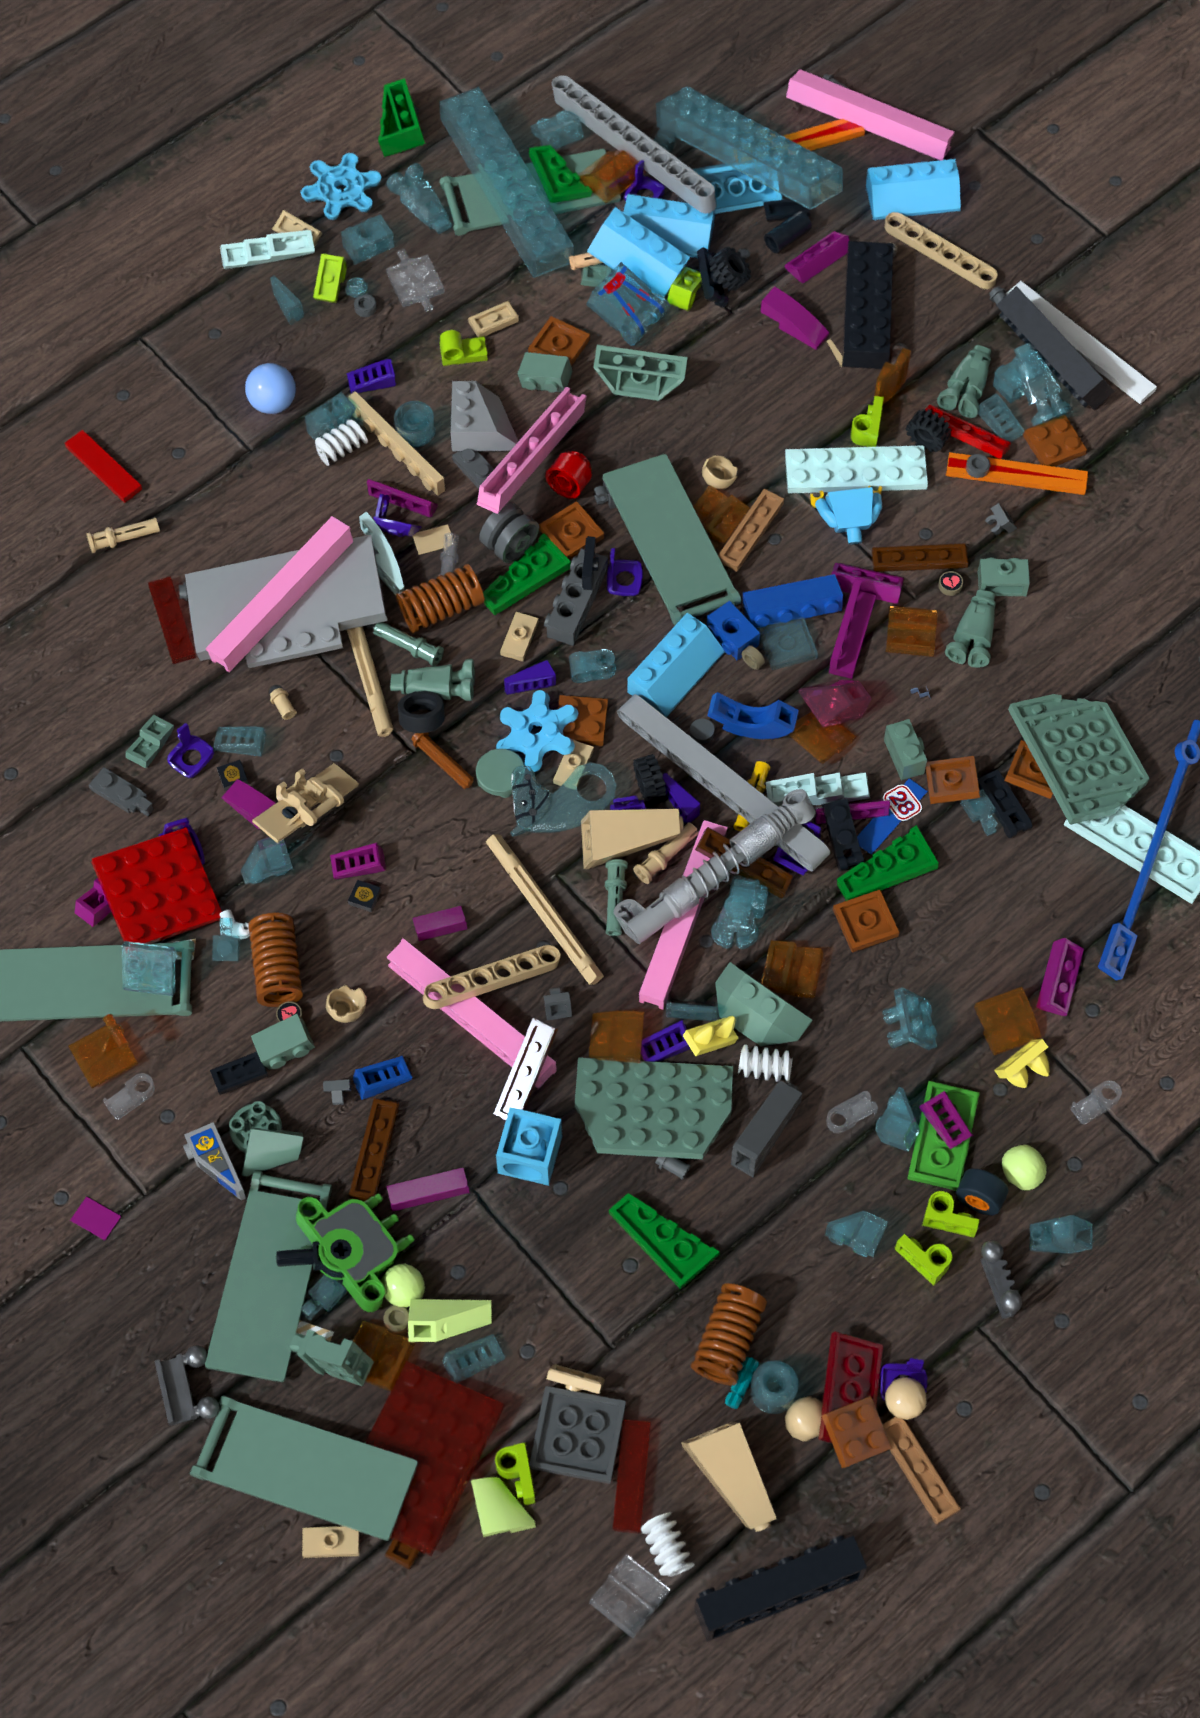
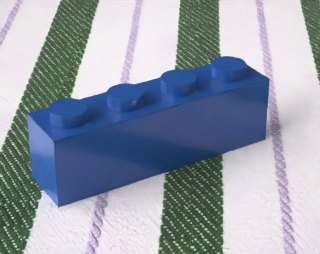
M835 574L743 593L744 614L746 619L755 628L842 611L843 593Z

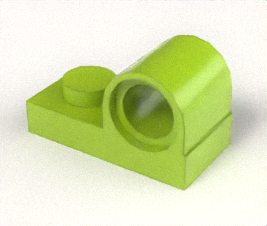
M321 254L313 296L315 300L337 303L340 283L344 282L347 271V263L343 257Z
M685 267L672 282L667 303L689 311L695 300L696 292L702 285L700 272Z
M448 330L440 335L443 366L488 360L485 337L462 339L460 332L456 330Z
M874 396L873 405H868L867 414L857 415L853 419L851 440L855 444L876 447L884 397Z
M945 1191L933 1193L929 1199L922 1226L974 1238L978 1229L979 1219H975L968 1213L954 1214V1200L952 1196ZM941 1203L947 1210L938 1211L935 1209L934 1204Z
M904 1234L895 1246V1250L933 1286L947 1272L952 1261L950 1249L943 1244H934L926 1252H923L921 1244L912 1237L909 1239ZM940 1256L945 1263L936 1264L932 1261L931 1257Z
M525 1443L500 1449L495 1457L498 1474L504 1479L520 1478L519 1481H515L517 1498L523 1497L524 1505L535 1504ZM506 1458H513L516 1461L515 1466L510 1469L504 1468L501 1463Z

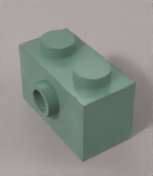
M525 352L517 374L522 388L554 393L562 392L568 386L573 370L568 357Z
M980 559L978 567L979 590L993 592L995 596H1027L1030 584L1028 559Z
M910 719L887 725L884 742L901 781L924 774L927 758L923 752L924 744L921 737L916 736Z
M298 1014L251 1036L261 1063L269 1070L278 1069L284 1066L287 1061L303 1057L309 1053V1050L315 1048L305 1021Z

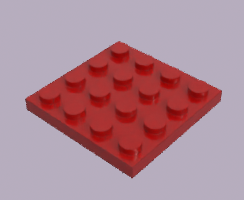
M187 827L92 858L91 863L128 952L221 920L220 913L222 911Z

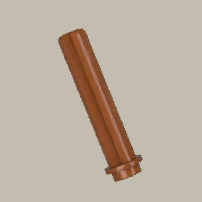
M415 733L412 736L413 746L419 747L463 789L469 788L474 782L473 777L429 737V733Z

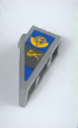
M214 1122L185 1134L187 1144L183 1145L188 1159L194 1158L196 1165L237 1198L240 1200L246 1199L244 1190Z

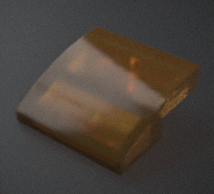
M902 348L895 364L885 362L877 378L875 396L884 397L883 404L889 401L906 381L911 350Z
M711 485L707 487L693 507L708 537L722 543L728 540L750 509V507L732 494L728 498Z
M890 606L886 652L934 657L937 610Z
M821 706L797 721L794 731L788 734L822 764L828 761L836 752L840 754L856 739L854 734Z
M771 940L761 984L774 992L797 997L815 998L824 954L822 949L797 947L795 942Z
M1022 987L975 1003V1011L984 1027L983 1034L993 1055L1025 1045L1032 1039H1041L1037 1021Z
M609 1011L593 1013L589 1058L640 1063L644 1012Z
M362 1321L353 1342L374 1361L365 1382L393 1392L416 1343L409 1342L407 1337L389 1332L385 1327Z

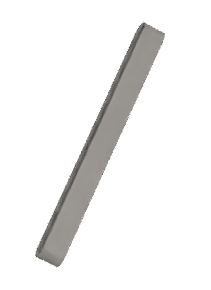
M561 75L552 80L555 102L636 164L643 160L646 172L699 212L710 213L716 209L715 189L711 183L571 78Z
M634 694L617 710L618 716L625 724L737 814L744 817L750 824L760 816L772 814L774 810H777L778 806L640 696ZM795 824L793 828L790 827L789 831H785L783 839L776 844L809 871H814L830 855L828 847L801 824Z

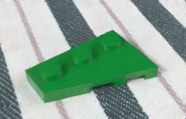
M551 145L530 148L529 156L550 203L592 196L593 191L590 187H585L580 182L579 175L569 170L566 166V161Z

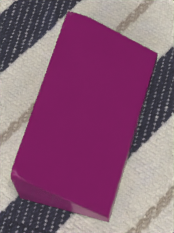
M461 906L412 918L418 941L467 929V922Z

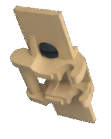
M334 763L309 780L305 779L306 772L304 769H301L295 774V783L288 789H286L287 784L285 782L277 786L276 798L279 802L254 818L252 822L276 843H279L298 828H303L306 824L313 826L322 815L335 806H341L344 803L343 797L358 787L359 783ZM318 803H321V805H319L318 807H316V808L313 809L312 811L310 810V809H312V807H314V806L317 805Z

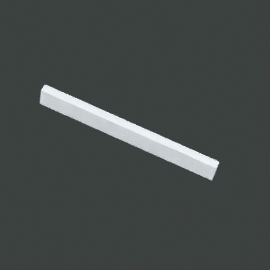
M1022 281L1006 293L1007 295L1017 286L1094 369L1139 404L1143 403L1156 391V385Z

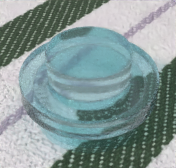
M357 277L348 280L345 288L346 294L354 298L365 294L368 291V286L364 279Z

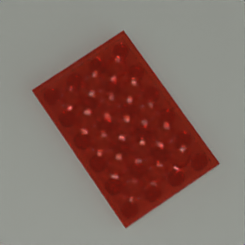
M406 1361L365 1444L414 1459L418 1462L391 1539L432 1557L505 1406L497 1400Z

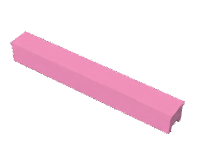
M801 69L793 78H790L786 98L835 118L845 119L860 125L867 131L938 160H944V157L950 150V142L954 136V131Z
M568 387L560 393L480 485L477 505L496 514L502 510L583 415L586 395L575 396L570 393V388Z
M332 516L206 647L211 660L224 666L226 671L230 673L353 543L350 527Z
M703 821L684 871V876L687 877L694 872L693 868L698 869L704 864L703 860H710V858L695 850L704 830L709 827L726 837L727 827ZM701 897L699 904L685 913V915L680 918H674L664 925L639 992L640 1003L648 1002L658 1005L659 1009H664L704 897Z
M404 938L387 956V959L391 961L388 966L421 994H424L425 987L430 983L450 977ZM460 984L451 986L455 992H463L465 990ZM430 992L428 994L433 1000L442 998L437 992ZM472 997L440 1008L503 1061L513 1067L525 1037L476 997ZM548 1055L535 1084V1087L538 1089L552 1074L556 1073V1062Z

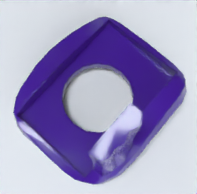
M640 160L635 165V181L625 192V201L628 194L637 195V192L641 189L651 190L654 194L653 198L660 199L665 192L663 184L643 175V160Z
M612 548L610 564L607 570L608 592L620 596L638 595L643 581V567L641 563L636 560H614L615 548ZM622 571H627L633 574L634 582L629 586H622L616 581V576Z
M184 723L177 729V737L180 742L169 753L167 762L178 773L187 778H192L211 760L214 755V749L198 736L191 735L188 724ZM186 751H199L201 760L196 765H186L182 760Z
M911 1358L907 1364H885L881 1369L880 1378L882 1400L885 1401L887 1388L899 1375H906L920 1382L926 1392L927 1374L922 1368L924 1365L923 1360Z

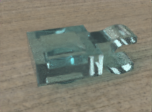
M982 789L979 791L980 798L961 800V805L973 823L980 820L984 832L989 836L997 831L995 827L998 824L991 815L995 813V807Z
M220 918L221 935H213L212 961H239L240 936H232L233 918Z
M323 1275L309 1290L308 1295L312 1299L307 1301L301 1308L303 1311L302 1315L311 1321L322 1307L329 1312L347 1293L346 1288L336 1280Z

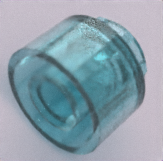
M409 401L398 407L394 415L396 432L412 447L418 448L429 443L435 435L432 409L420 401Z
M734 875L728 896L726 918L752 922L753 918L763 917L768 888L759 885L758 879Z
M775 1360L765 1362L755 1370L752 1376L751 1398L755 1405L764 1412L771 1414L782 1413L788 1410L796 1399L799 1385L798 1377L795 1371L784 1362ZM771 1382H776L782 1389L779 1392H772L767 1388V1385Z

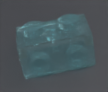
M570 111L558 112L555 117L540 119L537 121V124L530 126L532 134L540 139L542 146L551 145L554 149L584 137L579 117Z

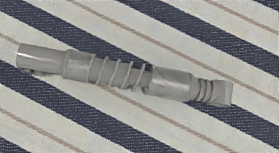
M796 789L789 792L784 797L782 806H779L772 814L760 816L730 839V849L726 844H723L726 850L725 853L719 857L716 852H713L714 856L710 860H703L704 864L698 869L693 868L694 872L689 876L682 875V878H678L673 884L659 894V898L648 907L644 908L633 899L624 900L616 905L613 913L625 934L636 943L641 944L672 919L680 918L697 906L701 897L707 898L710 890H718L719 883L722 881L728 882V872L739 874L738 864L746 867L778 844L783 839L785 831H789L790 827L793 828L795 824L809 822L815 816L816 811L806 791ZM737 866V872H733L732 869Z

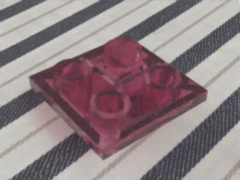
M838 679L801 688L798 691L823 727L862 718L872 699L860 681Z

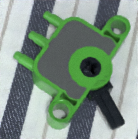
M381 1194L371 1196L364 1202L358 1199L348 1200L329 1213L316 1198L306 1197L298 1204L296 1222L312 1243V1247L310 1249L277 1251L276 1264L278 1267L313 1264L314 1271L320 1270L326 1277L334 1280H343V1285L360 1308L367 1312H374L381 1307L385 1295V1288L378 1278L393 1266L396 1255L414 1242V1237L409 1234L395 1242L387 1229L398 1221V1216L393 1214L379 1221L371 1211L372 1208L383 1200ZM311 1210L315 1215L306 1216L302 1211ZM368 1292L375 1293L378 1298L375 1300L368 1299L365 1294Z

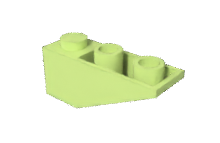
M410 1299L408 1316L409 1342H437L492 1324L491 1300Z

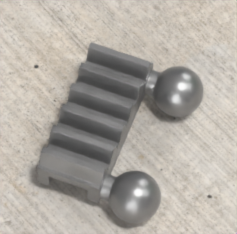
M993 1240L987 1241L982 1246L981 1253L983 1258L980 1261L1002 1319L1013 1317L1019 1311L1022 1305V1298L1018 1290H1012L1015 1282L1014 1280H1008L1011 1271L1004 1270L1007 1261L1001 1260L1003 1256L1001 1244Z
M192 1346L187 1350L186 1354H178L173 1359L162 1362L160 1360L155 1361L170 1426L197 1419L198 1416L204 1419H211L218 1414L219 1404L216 1399L212 1397L202 1398L196 1406H194L185 1365L201 1367L205 1364L207 1352L201 1346Z

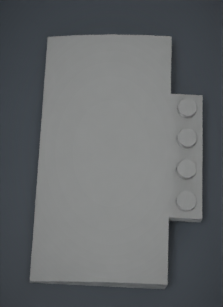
M371 535L352 538L353 543L246 655L248 668L341 649L343 644L340 631L388 621ZM299 550L185 574L195 649L200 661L211 659L208 651H206V647Z

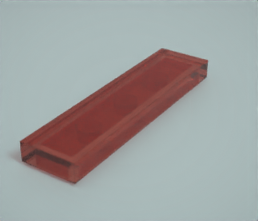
M171 576L148 582L172 663L177 664L196 658Z
M623 1419L612 1531L640 1534L651 1422Z

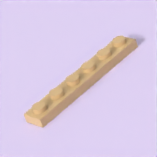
M356 391L348 396V409L352 416L359 418L367 431L373 432L384 447L388 446L395 458L400 462L403 461L413 476L417 475L422 480L426 489L432 490L437 496L445 491L444 478Z

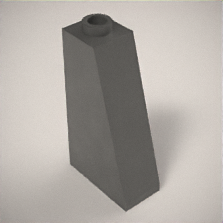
M782 1081L777 1083L735 1142L732 1149V1166L751 1177L755 1176L801 1103L802 1093L795 1085L791 1083L785 1084Z

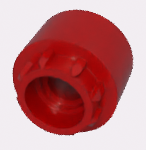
M569 451L561 453L546 471V481L557 494L565 498H576L592 478L591 464L579 452Z

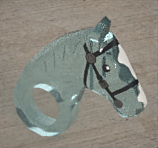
M590 762L580 765L557 791L551 793L538 783L531 767H516L512 772L511 780L513 807L517 826L510 834L512 837H515L527 831L554 833L581 826V820L590 810H604L613 801L616 782L612 772L601 764ZM589 774L600 777L606 785L605 795L597 801L585 800L577 791V782L581 777Z

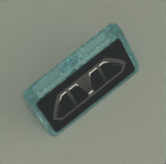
M667 1000L666 1017L704 1021L717 1020V1003Z

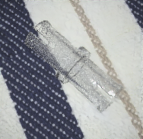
M446 533L444 535L443 552L440 554V560L442 561L440 575L443 576L446 572L453 573L459 560V555L457 554L459 536L455 534L453 539L454 533Z

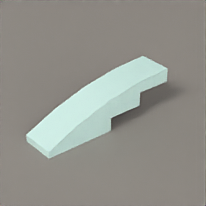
M311 230L268 234L264 238L246 239L242 243L220 246L224 269L280 261L315 252Z
M365 512L359 516L361 530L366 535H371L379 577L396 595L404 591L398 563L381 529L370 515Z
M866 772L841 777L840 773L815 777L814 773L766 782L767 798L777 806H782L784 797L796 789L805 790L812 805H821L841 798H847L848 802L870 798Z

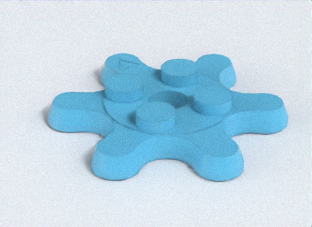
M353 153L345 154L342 157L341 163L335 167H330L323 161L317 160L311 163L310 170L318 177V181L314 185L302 188L301 196L307 202L316 200L326 202L324 214L330 220L337 219L340 211L348 206L356 207L361 212H368L372 207V200L364 194V191L378 186L381 181V175L377 171L359 172L356 169L358 157ZM339 185L346 186V188H344V191H342L341 189H337L336 187Z
M542 690L534 692L532 704L528 709L515 711L512 708L506 707L500 713L501 722L511 727V733L506 738L498 741L496 749H508L513 752L524 753L526 756L524 766L529 772H536L542 767L543 756L548 751L555 750L562 755H568L575 748L574 741L563 735V729L567 724L577 719L578 710L572 705H565L558 710L549 709L550 697L548 693ZM533 725L542 727L539 733H531V730L534 728Z

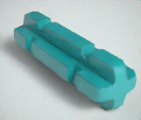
M746 1357V1360L743 1362V1369L738 1372V1381L736 1385H732V1392H729L725 1399L727 1406L738 1409L742 1401L741 1396L744 1397L752 1381V1374H755L759 1362L757 1360Z

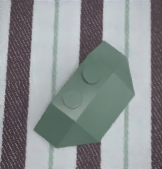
M597 345L594 369L614 395L660 401L685 380L688 357Z
M729 962L715 982L719 1017L722 1019L734 1016L736 1019L734 1028L761 1047L799 1041L813 1021L731 962Z

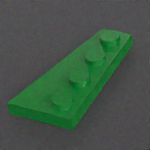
M545 533L538 538L539 541L533 547L530 546L524 552L525 555L518 562L515 561L509 566V571L504 576L500 575L483 592L484 604L494 615H497L570 569L571 561Z
M916 825L910 829L908 834L903 837L899 836L892 841V844L883 851L880 849L873 854L871 859L865 863L861 862L837 879V885L845 900L848 901L877 890H884L938 869L939 863Z
M629 1193L609 1209V1214L679 1289L683 1288L720 1255V1251L701 1242V1239L679 1228L676 1223L670 1219H665L656 1210Z

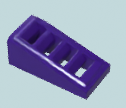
M391 359L382 360L347 373L351 394L355 391L361 393L396 386ZM364 377H368L369 381L365 382ZM359 378L360 384L356 385L355 379Z
M548 660L504 679V689L507 695L556 685V675Z
M664 773L662 778L665 782L666 796L674 808L679 809V816L683 817V822L685 824L691 823L700 815V802L667 773Z
M681 1020L637 1042L636 1044L644 1061L660 1062L691 1049L683 1037V1034L688 1030L685 1023ZM681 1033L684 1041L679 1043L676 1034ZM671 1037L674 1046L670 1047L666 1038ZM660 1040H661V1042H662V1044H663V1047H664V1049H665V1050L662 1051V1052L660 1051V1049H659V1047H658V1045H657V1043H656V1042H658V1041H660ZM650 1044L652 1045L653 1050L656 1054L652 1057L647 1048V1045Z

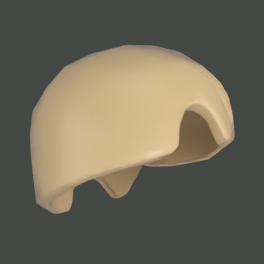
M714 455L708 458L703 465L702 476L705 482L713 488H728L737 478V467L733 466L731 461L724 456Z
M344 985L329 993L326 999V1010L338 1022H354L363 1014L367 997L361 988L353 990L348 985Z
M902 1377L896 1379L886 1390V1406L897 1418L909 1420L918 1417L926 1406L925 1389L920 1382L913 1378Z
M803 1397L792 1403L784 1418L786 1429L792 1437L808 1441L819 1436L822 1401L817 1398Z

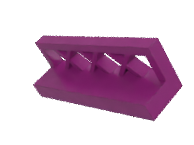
M856 579L854 580L829 668L830 674L850 679L853 678L876 600V595L860 591L862 581Z

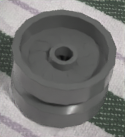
M507 502L498 514L493 512L488 517L481 529L479 540L489 550L494 551L496 556L504 563H512L525 554L524 552L532 546L539 532V524L531 516L524 515L523 510L514 502Z

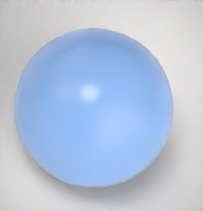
M265 363L257 366L250 372L246 380L245 392L248 401L256 410L266 414H276L284 411L291 405L295 397L296 385L293 376L286 368L275 363Z

